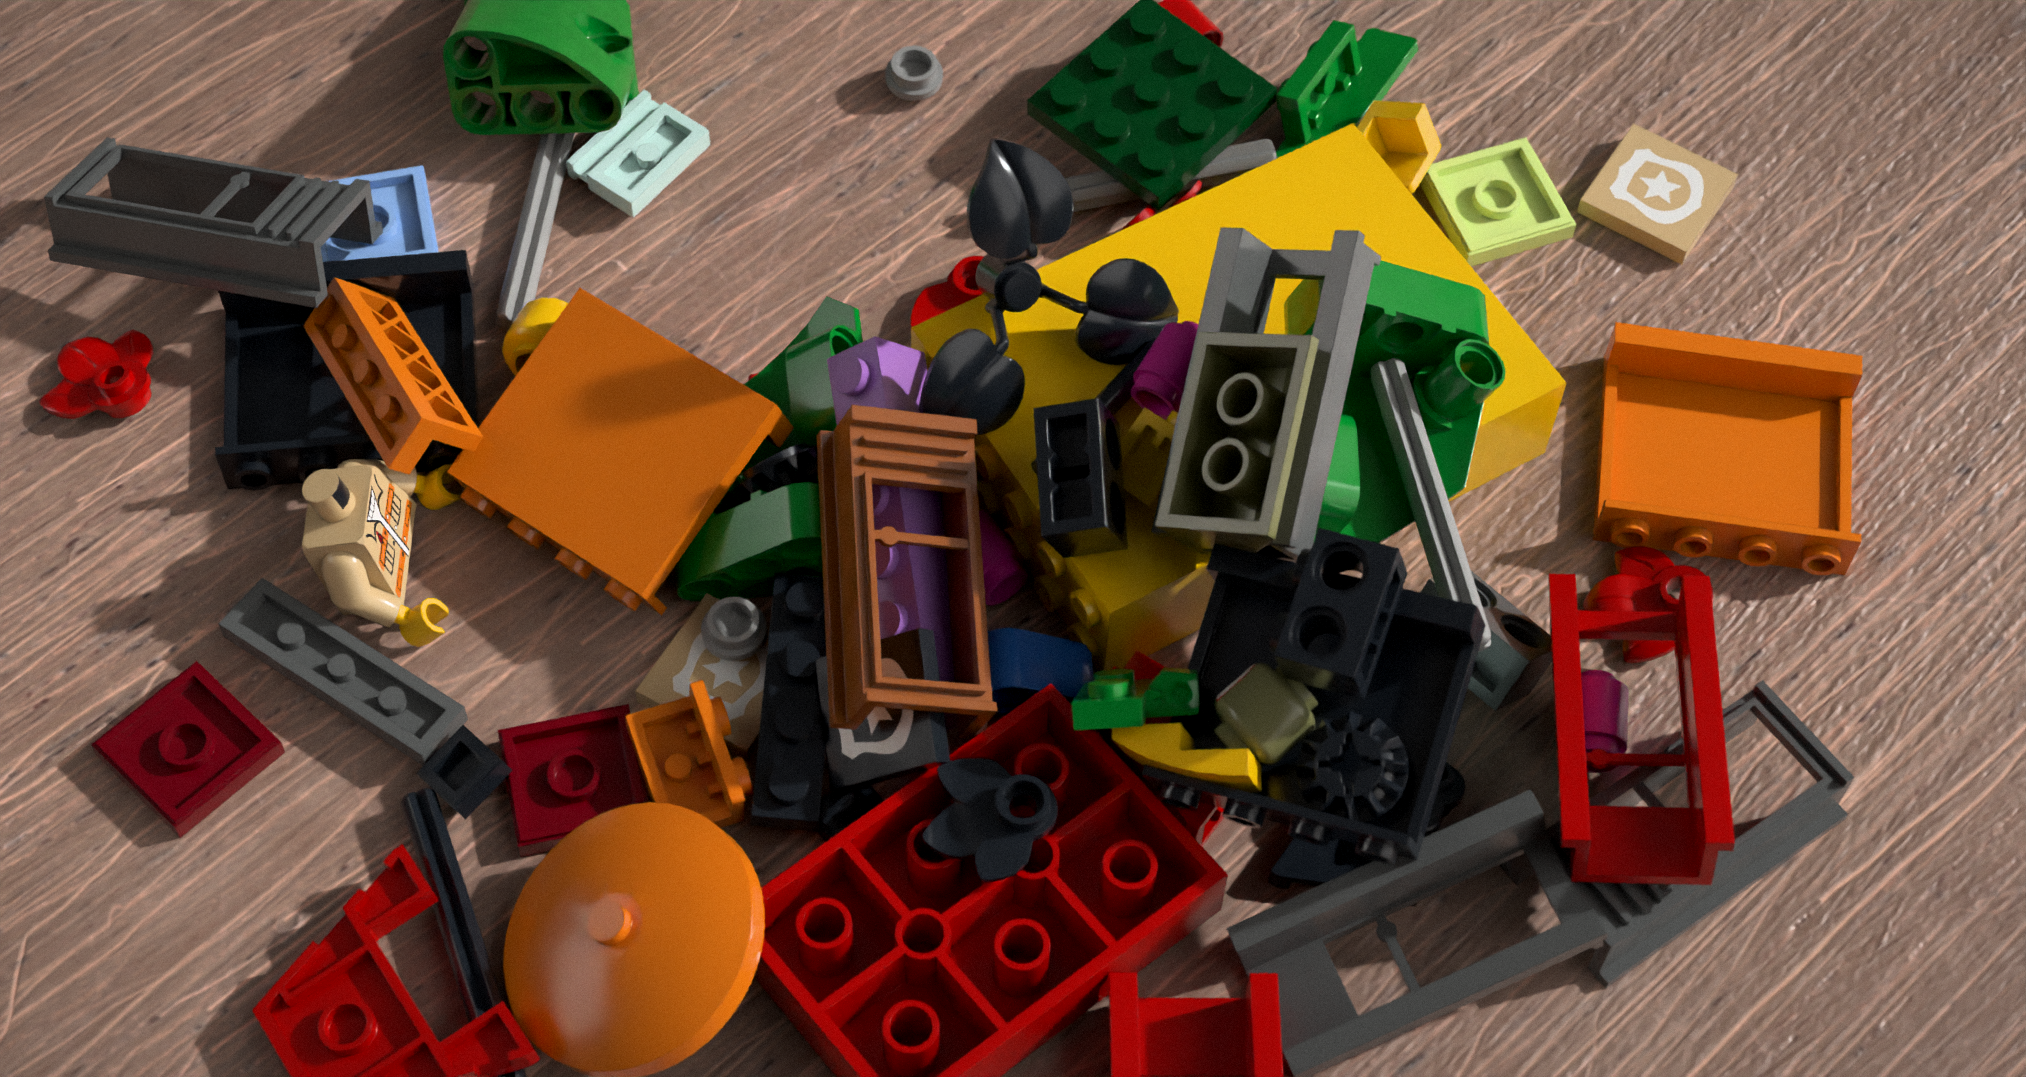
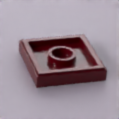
M197 661L91 744L95 754L179 838L183 837L285 753L281 741Z
M629 704L498 730L502 759L513 770L506 777L520 857L549 852L571 831L602 813L627 805L649 803L644 777L626 727L625 716L631 714Z

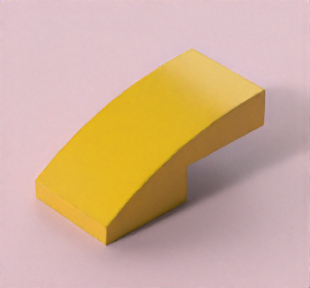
M1181 723L1144 724L1142 727L1112 728V739L1127 756L1143 766L1148 765L1246 792L1261 793L1262 766L1249 748L1194 750L1195 741Z

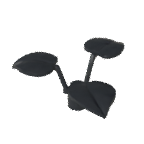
M999 138L990 139L983 166L972 187L967 204L966 219L969 234L974 243L988 253L978 264L975 278L978 289L991 299L986 304L985 310L991 315L996 342L994 344L985 333L977 329H966L949 338L937 351L930 364L919 403V413L976 419L977 435L995 431L1005 425L1018 410L1023 399L1025 377L1022 367L1014 359L1003 355L1010 344L1003 316L1005 310L1009 312L1025 311L1034 305L1040 297L1073 312L1083 314L1075 332L1077 346L1090 358L1110 365L1129 363L1152 338L1158 337L1167 323H1177L1178 307L1163 277L1154 268L1136 259H1116L1101 266L1092 275L1087 284L1086 302L1076 300L1041 282L1038 271L1025 261L1037 257V244L1056 242L1067 233L1073 217L1074 202L1069 184L1060 171L1043 156L1018 143Z

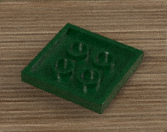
M1139 0L1027 100V112L1030 117L1159 211L1276 102L1277 87L1154 0Z

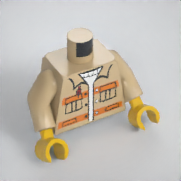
M349 459L339 464L337 469L315 471L308 476L302 487V494L308 501L302 547L304 555L329 593L331 601L343 615L354 614L388 628L393 623L398 624L401 635L412 646L420 647L427 645L444 634L445 631L435 626V624L449 615V610L445 604L435 598H427L410 609L404 606L416 511V503L411 496L413 493H416L419 501L430 510H439L460 500V495L449 493L443 486V484L455 481L447 473L451 465L446 464L425 475H418L414 467L410 475L388 469L382 460Z

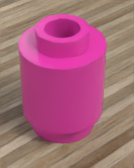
M1191 321L1167 323L1133 374L1135 382L1131 389L1133 399L1141 408H1148L1162 419H1167L1172 410L1177 413L1179 412L1198 329L1197 323Z
M979 510L985 602L991 606L1000 604L1016 594L1025 584L1028 574L1022 567L1024 558L989 512Z
M1587 670L1581 672L1586 753H1591L1594 749H1603L1607 753H1625L1628 736V687L1617 680L1613 674L1606 671ZM1587 765V772H1608L1614 770L1619 765H1607L1603 769H1596L1591 765Z

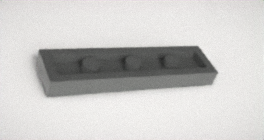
M261 578L219 622L223 637L422 766L468 720L463 705L264 578Z

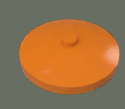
M650 802L618 807L586 821L571 831L546 854L527 880L516 901L506 933L503 952L504 983L508 1002L522 1031L543 1053L572 1070L592 1077H644L672 1067L697 1052L724 1027L735 1013L746 995L759 963L765 930V908L758 876L751 861L737 842L709 819L695 811L667 803Z

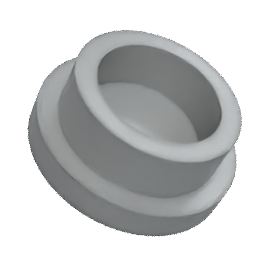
M907 46L898 50L889 61L885 71V80L889 90L897 97L911 101L923 100L933 96L940 89L943 82V69L935 55L927 48Z
M723 598L717 601L705 614L701 624L702 640L708 651L720 659L728 661L744 660L756 654L764 645L767 637L766 619L757 606L744 598Z

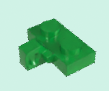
M1164 667L1152 681L1151 679L1135 680V672L1132 669H1113L1095 672L1094 681L1084 683L1071 703L1073 729L1075 731L1142 727L1149 717L1198 715L1200 712L1198 672L1192 669Z

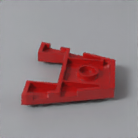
M403 844L395 848L383 861L386 868L365 892L359 888L342 907L346 914L319 944L312 941L252 1009L291 1077H496L532 1066L541 1060L503 1001L443 1041H438L378 944L379 939L439 901Z

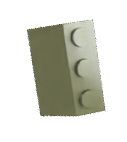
M1198 333L1155 527L1200 549L1212 550L1215 543L1256 553L1275 540L1319 339L1312 335Z

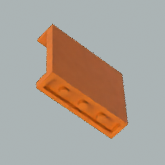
M579 288L478 427L484 438L476 450L471 452L462 449L447 470V473L465 488L459 498L481 515L491 519L496 511L511 519L506 528L528 545L538 550L544 541L559 550L554 559L578 577L587 580L590 574L594 572L608 581L603 590L625 607L635 612L640 604L643 603L662 616L667 607L655 596V593L765 439L780 448L794 427L774 402L594 295Z
M1615 322L1603 364L1593 540L1611 542L1622 548L1646 546L1676 551L1680 555L1693 558L1711 556L1740 560L1742 563L1750 566L1775 565L1797 568L1814 575H1845L1861 544V534L1851 533L1852 397L1862 377V355Z

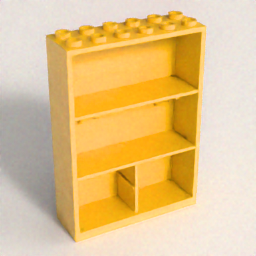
M1353 123L1037 269L1042 283L1076 300L1086 302L1087 284L1092 275L1101 266L1112 260L1122 258L1142 261L1154 268L1165 280L1179 310L1177 323L1191 321L1199 324L1221 227L1244 228L1272 249L1331 251L1335 230H1358L1365 235L1364 244L1379 254L1381 261L1470 285L1481 290L1485 295L1489 346L1498 353L1504 363L1506 371L1505 380L1484 402L1466 487L1449 499V502L1544 454L1567 384ZM1276 278L1264 334H1285L1284 303L1303 279ZM984 294L911 327V348L925 353L927 371L941 346L953 335L963 330H980L995 344L996 335L992 318L985 310L986 304L991 299ZM1039 297L1036 303L1025 311L1009 312L1005 310L1003 312L1010 342L1008 349L1003 355L1014 359L1022 367L1025 387L1023 399L1013 417L995 431L977 435L974 438L979 510L988 511L999 527L1023 556L1025 565L1034 577V586L1040 601L1049 612L1058 611L1068 626L1067 634L1069 640L1087 645L1092 654V662L1098 671L1110 670L1114 666L1123 669L1137 650L1149 656L1200 629L1215 582L1206 569L1211 554L1198 553L1170 537L1158 536L1152 533L1156 510L1125 489L1128 549L1063 558L1041 537L1038 477L1031 467V463L1036 459L1034 408L1094 399L1128 363L1110 365L1090 358L1077 346L1075 341L1076 328L1083 314L1073 312L1045 298ZM1133 397L1114 414L1115 419L1120 424L1121 441L1143 410Z

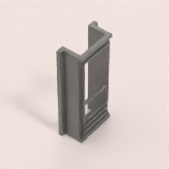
M110 137L103 140L44 196L54 245L48 249L50 261L317 308L328 296L321 246L329 237L373 244L383 233L382 222L375 221L370 181L355 179L350 185L339 184V181L336 180L327 182L321 181V178L318 177L309 179L305 178L304 175L121 144L116 145L115 138ZM106 174L108 175L112 199L85 195Z
M1220 228L1152 525V533L1158 536L1170 537L1198 553L1211 554L1212 552L1211 549H1200L1155 527L1198 333L1264 334L1276 278L1324 280L1312 336L1319 339L1277 534L1274 541L1256 553L1296 563L1303 548H1312L1374 266H1379L1381 256L1364 244L1365 235L1358 230H1335L1331 251L1272 249L1244 228Z
M1763 680L1757 683L1752 691L1722 710L1725 743L1754 725L1758 718L1817 783L1735 839L1733 851H1719L1712 885L1671 884L1664 890H1661L1656 884L1572 882L1587 912L1595 909L1608 935V938L1603 940L1604 946L1595 950L1588 969L1605 988L1832 830L1848 816V813L1839 804L1854 776ZM1682 738L1658 754H1683ZM1639 766L1590 799L1589 805L1635 806L1643 800L1649 807H1665L1653 793L1685 772L1684 767ZM1559 820L1546 829V834L1571 880L1570 848L1561 847ZM1524 854L1500 864V867L1516 886L1534 875Z
M1531 789L1424 837L1418 860L1397 855L1395 864L1372 861L1226 928L1248 977L1250 973H1278L1282 1051L1294 1077H1313L1314 1074L1583 951L1592 947L1596 950L1604 946L1603 940L1608 938L1607 932L1595 909L1587 912L1546 834L1543 811ZM1524 854L1560 924L1420 988L1396 939L1397 928L1394 923L1387 921L1386 916ZM1376 921L1378 925L1376 928L1379 940L1387 943L1410 993L1358 1016L1325 944Z

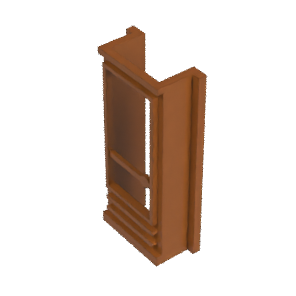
M851 405L834 431L820 430L817 434L830 728L856 730L875 707L955 713L957 715L958 738L973 739L987 729V722L997 712V702L992 701L974 438L977 435L976 419ZM872 484L942 492L945 537L897 532L896 529L890 526L883 527L881 530L874 529ZM875 542H880L882 546L888 548L893 547L895 544L946 549L954 682L882 676Z

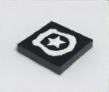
M916 628L880 639L882 676L940 681L933 630ZM827 656L815 659L831 790L846 792L935 768L950 761L943 712L875 707L856 730L830 728Z

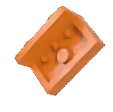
M703 680L689 684V696L625 716L626 727L652 803H667L687 808L706 817L719 828L744 821V797L753 795L750 776L741 756L733 759L730 758L723 738L732 734L725 705L720 696L712 699L709 698Z

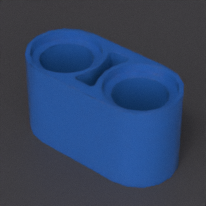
M1000 628L988 631L992 701L997 702V712L995 714L1007 715L1049 684H1052L1071 704L1084 683L1094 681L1092 654L1085 644L1016 628Z

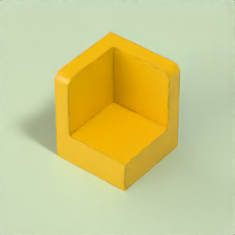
M1373 101L1357 126V129L1408 191L1413 194L1442 148L1425 103Z

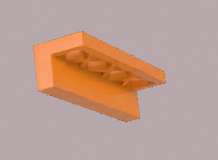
M334 277L327 288L328 296L317 308H314L305 322L304 328L388 469L410 475L432 440L474 452L484 438L396 299Z

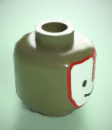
M1256 663L1216 697L1215 709L1223 723L1214 732L1228 749L1249 748L1260 763L1274 765L1300 744L1302 739L1307 738L1315 729V719L1311 711L1318 705V702L1303 683L1286 679L1279 666L1274 669L1266 663Z

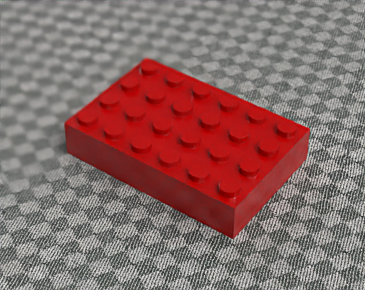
M1052 684L1043 688L950 754V761L965 758L992 759L998 762L1011 776L1026 774L1037 777L1053 791L1058 805L1056 822L1047 835L1033 842L1028 863L1014 876L1000 881L983 883L977 874L975 858L966 860L948 859L935 853L924 844L923 833L929 824L947 806L954 803L942 786L937 773L938 767L924 772L761 887L765 908V930L762 951L754 977L836 1077H1001L1109 995V972L1138 973L1221 910L1228 874L1094 729L1074 731L1072 705ZM1024 805L1017 806L1010 812L1018 818H1028L1035 814L1033 809Z

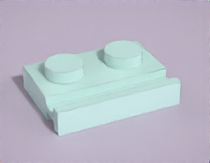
M643 90L625 106L617 125L608 131L597 132L566 161L568 175L574 180L580 178L588 183L589 190L634 218L710 146L709 130L667 103L658 104L651 99V93Z

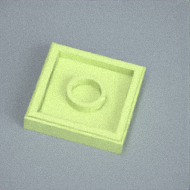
M1526 137L1433 163L1420 182V186L1449 239L1471 267L1569 239L1574 235L1576 223Z

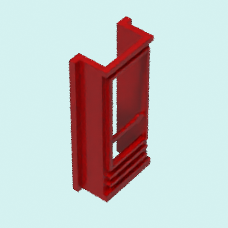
M1549 574L1548 595L1561 847L1570 848L1571 882L1712 885L1719 851H1733L1735 839L1710 576L1683 575L1677 612L1578 610L1576 574ZM1579 639L1674 640L1683 754L1607 753L1603 749H1594L1591 753H1586ZM1587 765H1591L1596 769L1606 768L1607 765L1684 767L1688 807L1589 805Z
M1109 972L1111 1077H1284L1278 973H1250L1244 998H1138L1137 972Z

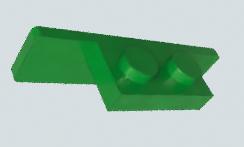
M1333 20L1319 40L1314 41L1310 45L1304 60L1291 77L1282 82L1278 90L1276 105L1281 114L1285 139L1276 150L1277 158L1352 123L1357 127L1372 102L1382 101L1417 53V39L1376 28H1368L1357 42L1353 24Z

